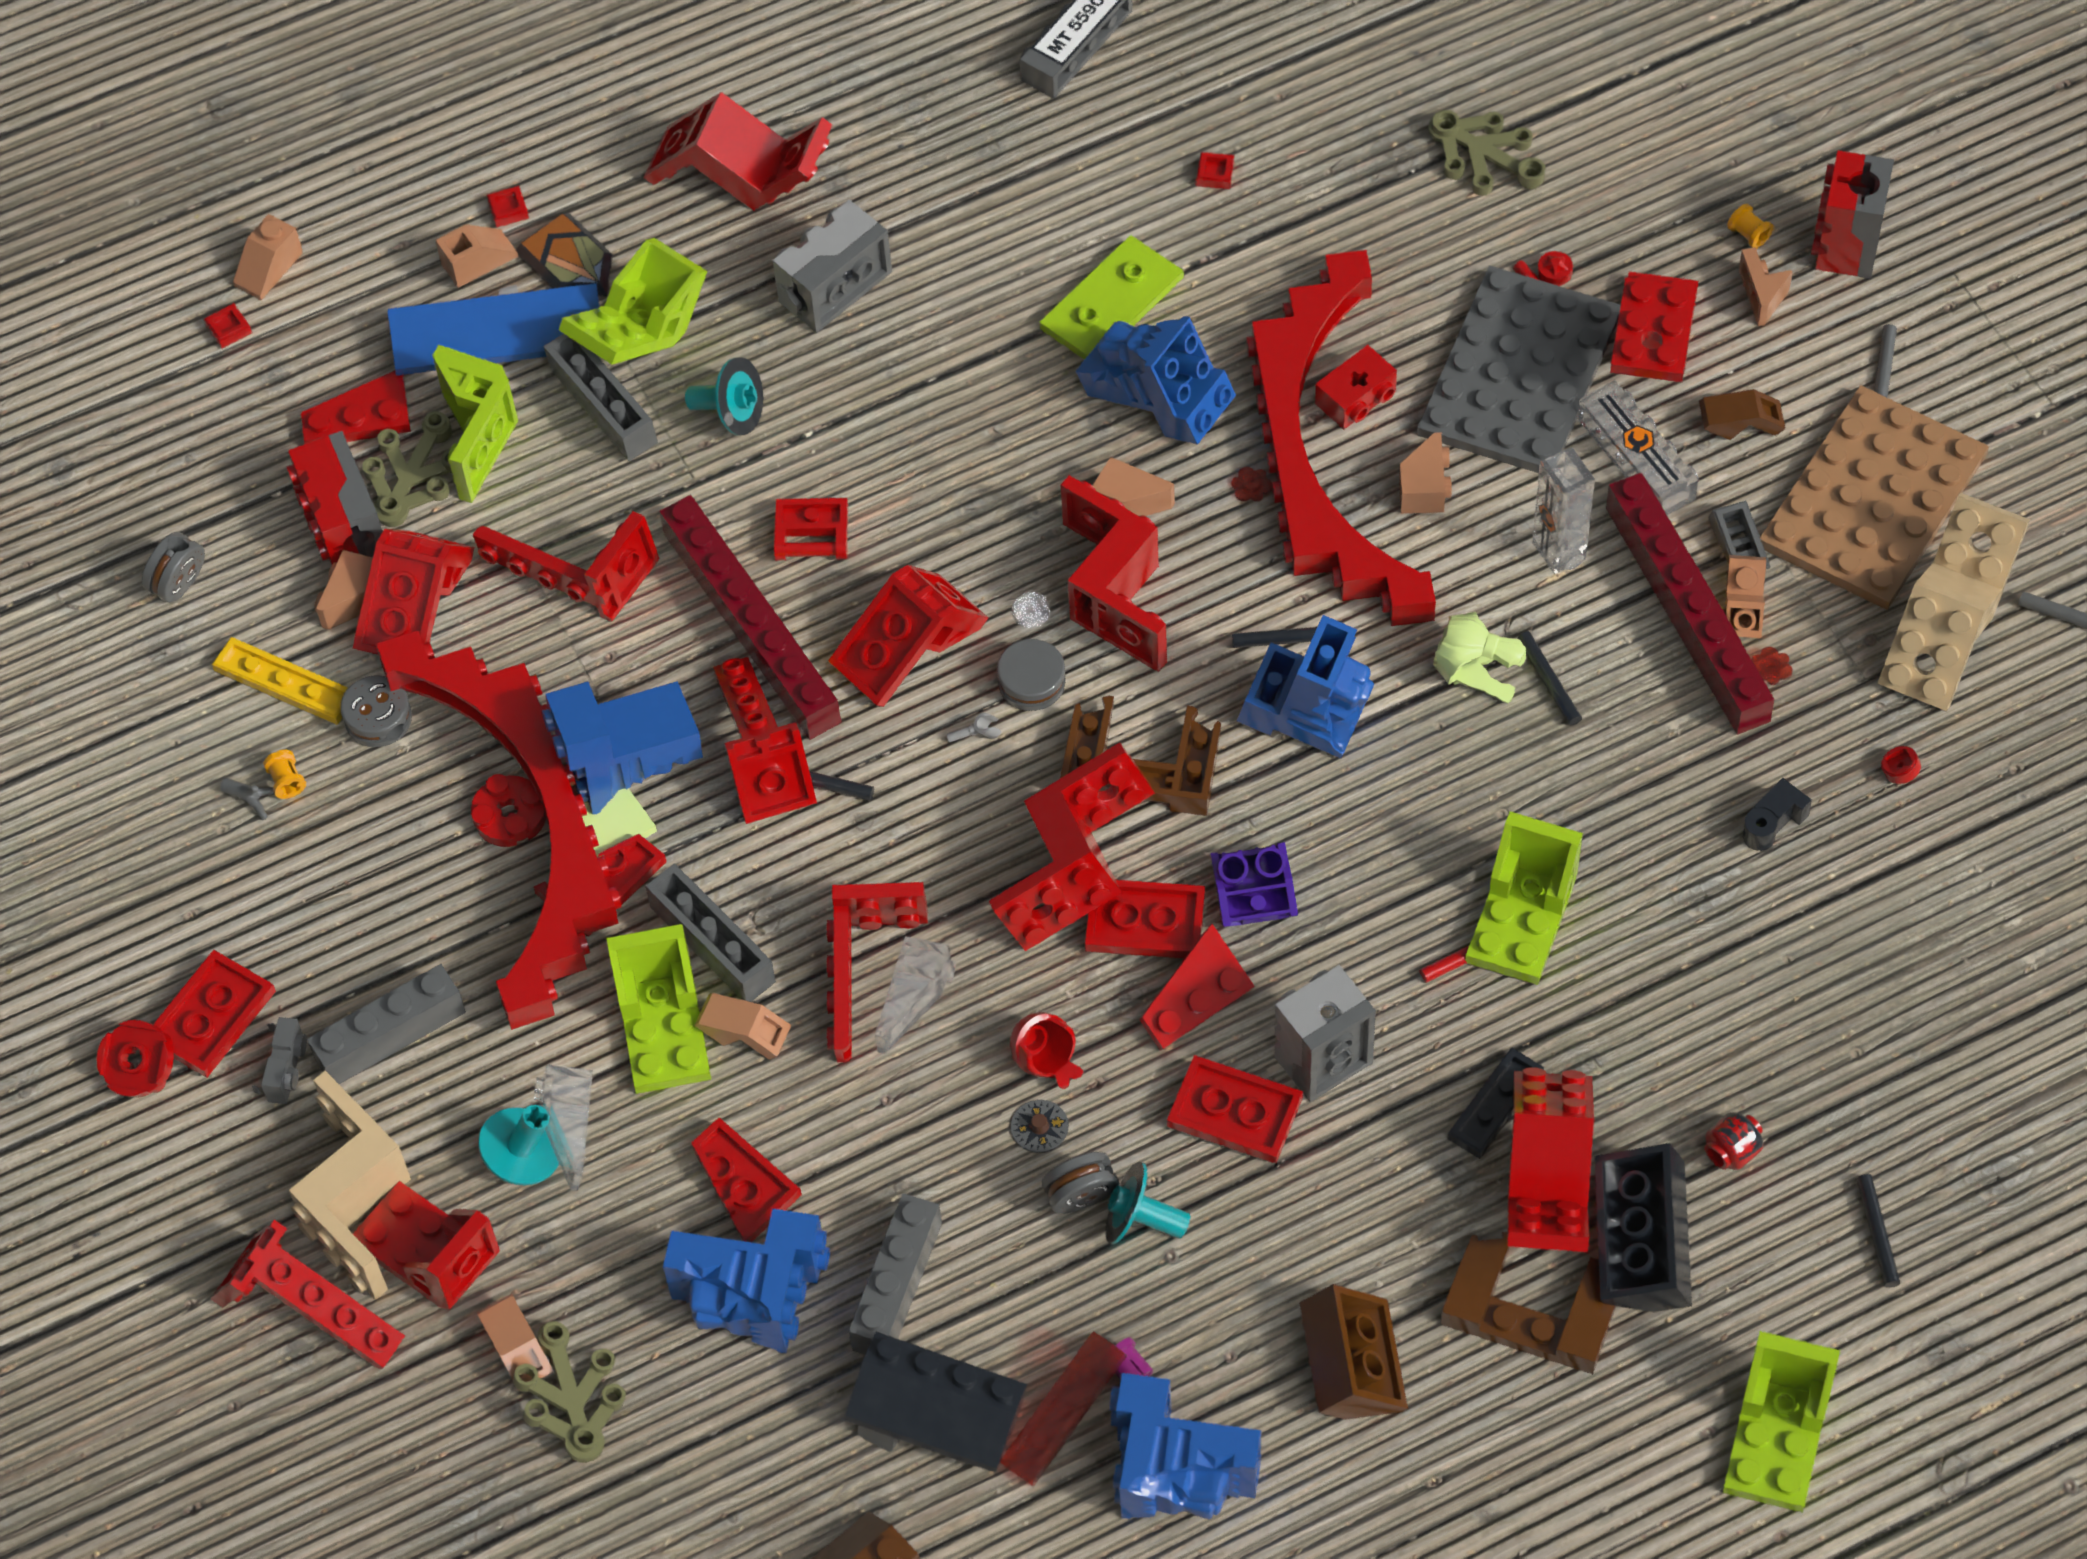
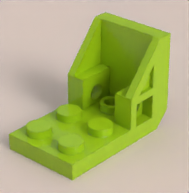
M656 238L647 239L613 281L605 306L562 318L559 331L612 365L673 347L687 331L707 271Z
M438 345L432 356L442 394L463 431L458 444L454 443L449 451L448 463L452 470L453 482L456 485L459 499L472 503L517 425L518 417L509 380L502 365Z
M1511 811L1509 812L1491 875L1489 895L1466 954L1465 960L1467 964L1532 984H1539L1573 891L1578 873L1583 833Z
M679 924L606 938L619 1006L624 1022L636 1094L712 1080L704 1033L694 1026L700 1010L683 925Z
M1759 1331L1723 1493L1803 1513L1840 1350Z

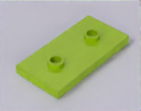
M1130 235L1040 321V329L1085 360L1114 322L1125 321L1135 326L1184 278V270Z

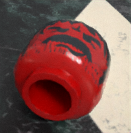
M1729 1112L1705 1134V1152L1717 1167L1723 1170L1727 1168L1740 1170L1763 1149L1762 1127L1751 1115L1743 1116L1737 1112Z

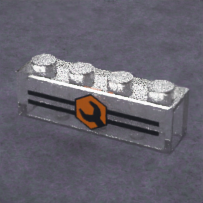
M1614 380L1580 399L1578 421L1625 478L1643 473L1667 515L1696 500L1699 478L1695 469L1682 461L1674 444L1662 437L1657 431L1653 419L1649 415L1642 413L1637 407L1633 395L1628 390H1623L1617 381Z
M1573 447L1540 461L1532 543L1554 574L1565 569L1572 570L1586 560L1595 478Z

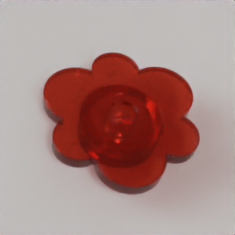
M1243 467L1239 470L1238 477L1232 479L1231 486L1236 489L1235 496L1238 500L1248 501L1252 499L1255 502H1259L1263 499V494H1268L1272 491V481L1266 478L1267 474L1262 469L1255 471L1251 467Z
M1765 647L1761 650L1760 655L1756 654L1751 658L1763 680H1766L1770 685H1776L1780 679L1786 680L1792 676L1793 669L1788 664L1789 656L1786 653H1778L1773 647Z

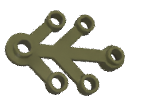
M1441 110L1429 122L1428 130L1430 136L1434 140L1442 142L1446 159L1444 162V175L1448 179L1458 180L1463 177L1465 172V162L1458 156L1456 142L1468 148L1474 173L1472 189L1479 196L1489 195L1493 190L1494 180L1488 173L1485 158L1515 174L1519 183L1526 189H1536L1544 182L1546 167L1540 159L1530 157L1519 161L1497 148L1512 146L1518 151H1526L1532 145V132L1527 128L1520 127L1511 132L1501 133L1504 126V118L1498 112H1489L1484 116L1460 119L1451 110ZM1489 122H1497L1498 124L1491 125ZM1483 129L1488 135L1475 136L1468 131ZM1521 137H1522V138H1525V139H1527V140H1525V141H1520V140H1518L1517 138H1521ZM1456 166L1459 167V169L1453 170L1450 169V167ZM1485 182L1488 185L1481 186L1478 183Z
M430 412L423 419V435L408 463H406L400 450V440L395 430L385 429L378 434L377 440L380 450L387 454L398 479L393 491H391L384 478L385 467L380 458L369 457L362 464L366 479L372 482L378 496L374 507L379 522L387 527H397L403 524L407 519L409 510L431 501L445 500L449 496L448 482L445 478L439 476L452 473L448 463L450 449L442 454V460L423 467L434 445L447 441L452 434L450 420L441 412ZM387 439L394 440L389 444L384 443ZM372 467H379L376 471H368ZM428 481L427 489L408 495L412 486ZM436 487H444L440 491H433Z
M547 1322L539 1329L537 1341L544 1354L551 1357L559 1388L539 1378L537 1369L530 1364H522L516 1368L513 1384L518 1390L523 1392L529 1391L567 1413L570 1424L548 1414L549 1408L544 1401L533 1399L526 1404L523 1419L529 1426L540 1427L562 1439L566 1452L573 1460L587 1463L601 1455L605 1445V1439L601 1431L614 1411L622 1408L626 1393L623 1387L618 1384L605 1386L600 1397L601 1405L587 1423L583 1408L602 1378L612 1372L615 1356L607 1349L596 1350L592 1355L589 1370L577 1387L566 1351L570 1339L569 1331L560 1322ZM547 1333H557L561 1337L558 1339H552L548 1336ZM605 1359L609 1365L600 1366L596 1363V1360ZM521 1374H528L533 1380L525 1382L519 1376ZM616 1394L620 1400L616 1402L610 1401L606 1395ZM532 1409H538L542 1412L543 1415L540 1417H534L529 1413V1411ZM578 1438H588L592 1443L589 1445L581 1444Z

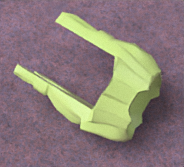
M1476 611L1449 616L1448 625L1444 628L1443 637L1438 644L1433 658V666L1449 685L1452 682L1454 685L1462 684L1485 692L1509 704L1514 696L1515 687L1491 678L1482 665L1496 660L1507 668L1513 665L1521 667L1526 659V647L1519 639L1500 637L1499 635L1489 633Z

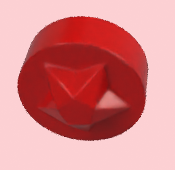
M1550 251L1541 256L1537 269V274L1541 281L1562 286L1571 279L1573 262L1567 254L1560 251Z
M1898 746L1892 748L1883 756L1881 768L1890 782L1904 784L1916 778L1921 770V762L1914 749L1908 746Z

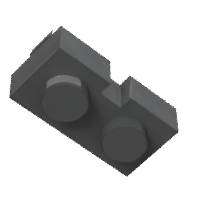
M279 1017L276 1027L274 1023L267 1024L269 1031H274L275 1033L272 1041L271 1057H268L261 1086L268 1102L287 1104L290 1091H295L298 1084L299 1074L296 1066L298 1058L305 1055L307 1036L302 1033L297 1019ZM251 1085L253 1091L260 1094L258 1086Z

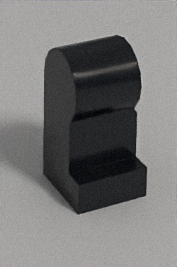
M1782 778L1746 815L1743 829L1744 843L1749 848L1757 851L1767 850L1772 847L1776 834L1791 819L1800 825L1809 816L1812 799Z

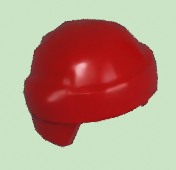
M1036 1012L1028 1014L1015 1025L1010 1038V1049L1012 1058L1020 1069L1034 1076L1056 1078L1061 1089L1069 1087L1070 1078L1077 1080L1082 1077L1084 1073L1082 1068L1070 1062L1074 1053L1076 1039L1073 1028L1067 1025L1064 1020L1054 1014Z

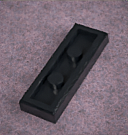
M1511 1047L1450 1129L1447 1139L1480 1159L1513 1115L1514 1071H1523L1525 1068H1540L1544 1070V1067Z

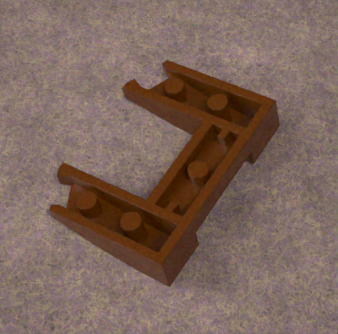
M1114 696L1102 697L1104 709L1087 714L1082 713L1080 703L1075 704L1060 778L1106 751ZM1187 705L1176 764L1133 759V761L1155 792L1154 795L1145 800L1170 803L1171 812L1207 816L1216 767L1221 723L1217 721L1213 729L1209 730L1194 721L1198 715V709ZM1111 784L1103 786L1099 791H1104L1108 789L1109 787H1111Z
M1507 1231L1502 1232V1238L1478 1241L1477 1235H1472L1442 1310L1441 1325L1593 1375L1616 1309L1615 1305L1604 1304L1600 1300L1599 1261L1590 1257L1566 1321L1493 1297L1510 1247H1507Z

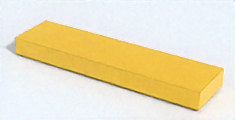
M230 637L212 663L215 672L336 725L342 719L341 700L348 687L245 642Z

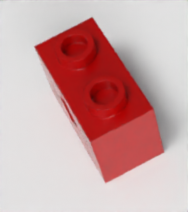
M1366 345L1316 383L1315 404L1345 430L1354 422L1362 421L1369 411L1380 402L1385 403L1391 399L1396 391L1397 370L1372 347Z

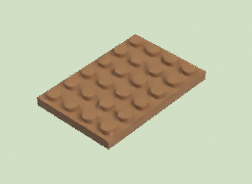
M1860 385L1761 535L1760 539L1765 551L1888 610L1953 509L1957 497L1960 493H1963L1985 459L1989 446Z

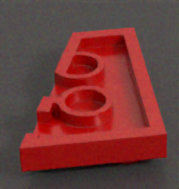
M394 370L301 412L304 443L307 444L343 431L347 442L377 438L378 434L385 429L395 430L398 434L411 432L404 375L396 376V371Z
M639 833L598 854V857L602 855L605 857L610 872V877L605 878L609 888L616 887L621 904L625 903L667 862L665 854ZM546 881L533 887L535 894L544 902L548 888Z
M1213 924L1208 926L1199 941L1139 1018L1160 1051L1255 987Z
M720 1117L691 1142L693 1151L742 1241L753 1242L768 1228L772 1209L787 1210L802 1196L801 1189Z

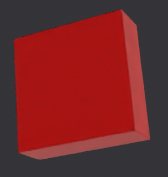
M1200 152L1196 187L1230 190L1235 155Z
M520 186L486 195L496 228L529 219Z
M234 303L204 318L206 327L221 349L252 334L250 325Z

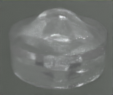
M1025 592L1016 597L1011 611L1018 625L1024 628H1037L1048 619L1050 607L1046 598L1040 593Z

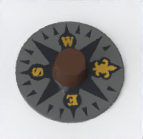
M1033 1100L1023 1104L1017 1109L1011 1120V1133L1016 1143L1023 1149L1035 1153L1048 1152L1057 1148L1065 1140L1069 1129L1068 1118L1064 1110L1048 1100Z

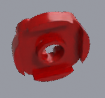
M502 774L492 775L488 778L486 784L477 791L472 800L471 815L474 826L485 841L495 846L512 847L517 845V841L524 840L527 837L530 840L541 831L546 821L544 807L531 781L524 777L504 776ZM513 805L518 810L517 813H509L507 817H503L501 809L505 806Z
M127 1020L118 1024L121 1026L115 1028L112 1033L108 1032L100 1042L97 1051L99 1074L104 1076L105 1081L109 1085L108 1087L113 1092L123 1096L138 1098L160 1092L165 1087L166 1080L173 1067L172 1038L158 1026L149 1022ZM138 1048L140 1055H142V1062L138 1064L137 1068L133 1069V1063L128 1062L129 1054H135Z

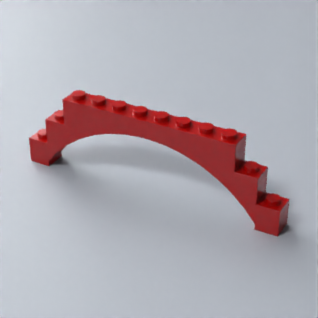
M1367 250L1326 254L1325 269H1319L1320 284L1289 288L1288 302L1283 303L1284 318L1252 321V336H1246L1248 357H1255L1256 365H1251L1253 386L1260 385L1261 390L1260 394H1256L1257 410L1259 415L1265 414L1266 423H1261L1263 443L1270 444L1271 452H1267L1269 474L1275 473L1277 480L1272 482L1274 503H1281L1282 511L1277 512L1279 532H1286L1287 541L1282 543L1285 563H1292L1294 576L1331 572L1333 587H1340L1342 601L1380 597L1382 612L1389 613L1391 626L1435 621L1436 599L1430 571L1419 572L1399 562L1370 543L1354 529L1333 506L1320 486L1306 454L1300 430L1299 411L1309 370L1327 336L1341 319L1361 300L1371 299L1372 274Z
M419 631L376 643L380 662L391 691L401 688L405 691L428 697L458 711L480 725L516 759L531 781L544 807L551 838L550 878L545 902L536 928L522 955L506 978L496 980V984L511 1030L555 1016L552 1001L558 1000L553 980L587 970L584 955L590 954V949L585 935L619 924L616 909L622 908V904L616 887L609 888L605 878L610 877V872L604 855L597 857L594 847L599 846L593 825L585 826L582 818L587 815L581 794L575 796L573 794L571 786L576 785L573 771H570L568 764L563 765L561 759L556 754L552 737L556 736V734L551 735V732H548L546 729L542 710H546L548 707L547 704L540 705L537 696L542 695V690L537 675L529 676L525 662L488 674L483 658L476 660L472 647L435 658L430 642L423 644Z

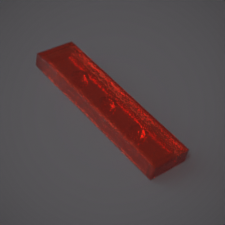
M1092 1331L1004 1454L1000 1463L1034 1487L1127 1357L1126 1353L1095 1331Z

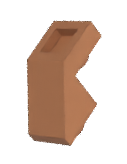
M1729 555L1725 614L1738 637L1762 638L1766 557Z
M715 993L708 995L694 1025L723 1046L741 1040L769 1060L778 1057L791 1027L789 1023L761 1004Z
M512 1294L477 1312L512 1380L516 1368L522 1364L533 1365L538 1371L539 1378L554 1372ZM521 1374L519 1376L525 1382L533 1380L528 1374Z

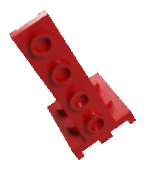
M632 511L625 522H622L617 527L615 535L606 547L597 553L594 562L588 570H584L486 526L478 527L472 534L478 547V554L486 562L503 565L520 577L526 575L537 580L547 589L552 590L555 588L560 590L574 601H585L597 607L600 617L610 622L619 614L660 559L645 516Z
M733 658L721 665L714 666L713 669L717 683L740 736V739L726 742L724 745L745 823H752L816 804L817 800L798 725L794 722L781 727L777 726L749 658Z
M924 882L832 885L834 919L827 920V942H834V955H827V977L834 978V991H827L828 1014H834V1027H827L828 1050H834L837 1063L848 1062L852 1058V926H859L865 930H875L881 928L882 925H897L900 928L911 929L918 927L920 924H928V907Z
M273 1220L253 1236L210 1298L223 1308L233 1300L238 1303L243 1296L247 1297L255 1285L258 1284L378 1369H383L405 1337L400 1331L281 1248L282 1245L278 1242L287 1228L276 1220Z

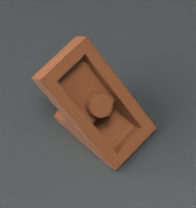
M1756 247L1743 249L1739 273L1757 324L1762 326L1767 323L1788 294L1793 272L1788 270L1769 274L1766 261L1760 260Z

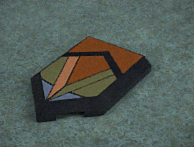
M562 213L522 241L516 249L518 256L552 289L596 284L598 296H608L609 274L613 255L570 213Z

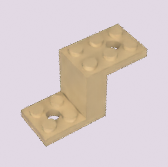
M1963 493L1959 494L1935 559L1914 584L1877 684L1945 711L1950 708L1974 642L1993 619L2030 519ZM1977 532L1987 534L1991 540V547L1987 550L1977 549L1972 542L1973 534ZM1919 654L1932 656L1935 660V669L1932 671L1920 669L1916 662L1917 656Z
M324 1071L313 1080L318 1091L315 1099L325 1111L322 1117L335 1132L341 1129L348 1136L346 1139L347 1143L289 1190L294 1201L291 1210L300 1220L298 1226L305 1236L312 1242L318 1239L325 1246L322 1251L335 1267L342 1264L349 1272L347 1278L360 1293L367 1290L377 1300L388 1288L376 1258L349 1230L370 1214L399 1181L406 1184L411 1178L398 1144Z

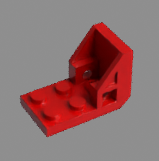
M384 529L376 542L352 648L379 655L376 643L414 631H419L423 644L430 642L440 596L452 593L470 565L475 547L409 530Z
M906 565L890 576L828 661L877 706L884 707L926 649L939 653L979 631L989 617L940 574Z
M401 1181L392 1188L353 1233L376 1258L379 1265L438 1307L448 1310L453 1307L500 1252L490 1219L478 1210L453 1209L448 1215Z

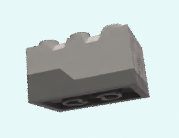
M850 199L840 207L834 208L827 215L824 226H815L814 228L807 229L800 239V245L782 249L773 260L779 302L814 332L818 333L892 273L888 230Z
M1340 965L1330 971L1322 970L1312 977L1309 984L1297 991L1293 989L1286 992L1275 1004V1017L1278 1023L1275 1027V1036L1278 1041L1275 1044V1058L1298 1088L1303 1091L1309 1102H1312L1373 1064L1376 1010Z

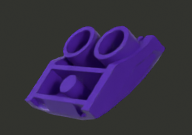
M1285 842L1263 848L1256 847L1251 850L1210 854L1223 928L1298 916Z

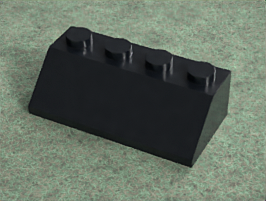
M1670 1143L1596 1155L1595 1177L1600 1300L1604 1304L1650 1312L1692 1306L1685 1161Z
M876 1331L862 1362L844 1420L996 1473L1020 1414L1027 1384Z

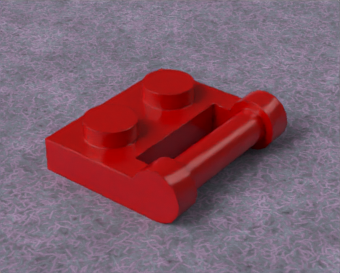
M848 498L776 499L775 561H785L787 557L836 556V560L848 559ZM836 536L835 542L787 543V537Z

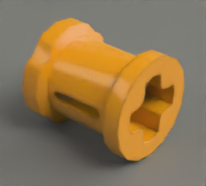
M1743 204L1731 215L1727 228L1732 232L1738 231L1749 241L1748 245L1751 248L1756 247L1758 249L1770 238L1774 225L1770 221H1762L1753 213V208L1749 204Z
M279 750L271 753L263 761L266 772L271 774L273 779L274 794L281 799L295 797L306 787L305 778L298 774L295 767L296 759L290 750Z

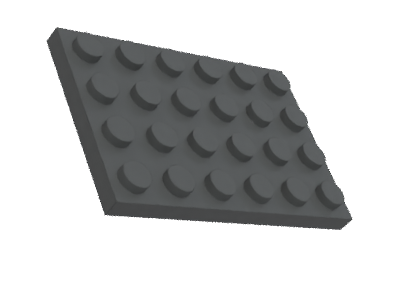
M1489 265L1419 423L1417 436L1428 439L1433 433H1441L1442 444L1553 477L1618 323L1621 305Z

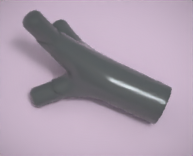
M229 778L223 779L220 786L222 792L243 799L257 811L261 820L267 819L268 816L259 801V797L274 794L273 787L260 788L256 785L250 786Z

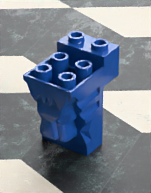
M1183 316L1181 319L1162 321L1157 323L1156 326L1146 323L1134 327L1125 321L1114 322L1076 370L1088 396L1151 411L1154 413L1165 437L1197 445L1236 396L1225 370L1213 368L1190 317Z
M1322 615L1305 656L1271 642L1244 701L1237 722L1267 735H1271L1274 729L1338 758H1342L1365 703L1374 687V682L1369 679L1371 674L1370 668L1348 656L1356 639L1354 636L1357 629Z
M678 681L601 704H597L589 682L545 694L548 709L542 710L546 729L548 732L555 731L556 736L552 737L556 754L559 759L565 757L570 771H573V775H576L577 779H579L576 781L577 793L581 794L584 802L588 801L593 815L600 813L619 790L628 789L633 783L642 784L644 778L646 779L651 775L671 772L672 763L684 765L690 761L703 758L700 733Z
M772 1209L765 1244L671 1231L663 1270L671 1299L689 1303L693 1321L698 1329L726 1328L732 1334L752 1336L751 1340L754 1343L776 1349L780 1353H787L789 1340L795 1341L798 1333L799 1317L795 1316L797 1304H803L805 1301L807 1282L818 1284L820 1270H827L830 1247H826L827 1231L822 1230L819 1215Z
M1122 1373L1120 1387H1112L1110 1410L1112 1411L1111 1426L1117 1427L1118 1441H1120L1119 1450H1122L1120 1464H1116L1113 1488H1115L1114 1503L1121 1504V1518L1155 1517L1156 1511L1167 1514H1177L1184 1511L1210 1520L1213 1515L1220 1513L1227 1495L1239 1498V1496L1256 1498L1261 1465V1430L1170 1418V1379Z

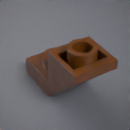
M1755 389L1708 396L1699 400L1704 429L1728 440L1733 439L1749 425L1774 436H1777L1786 429L1780 400Z

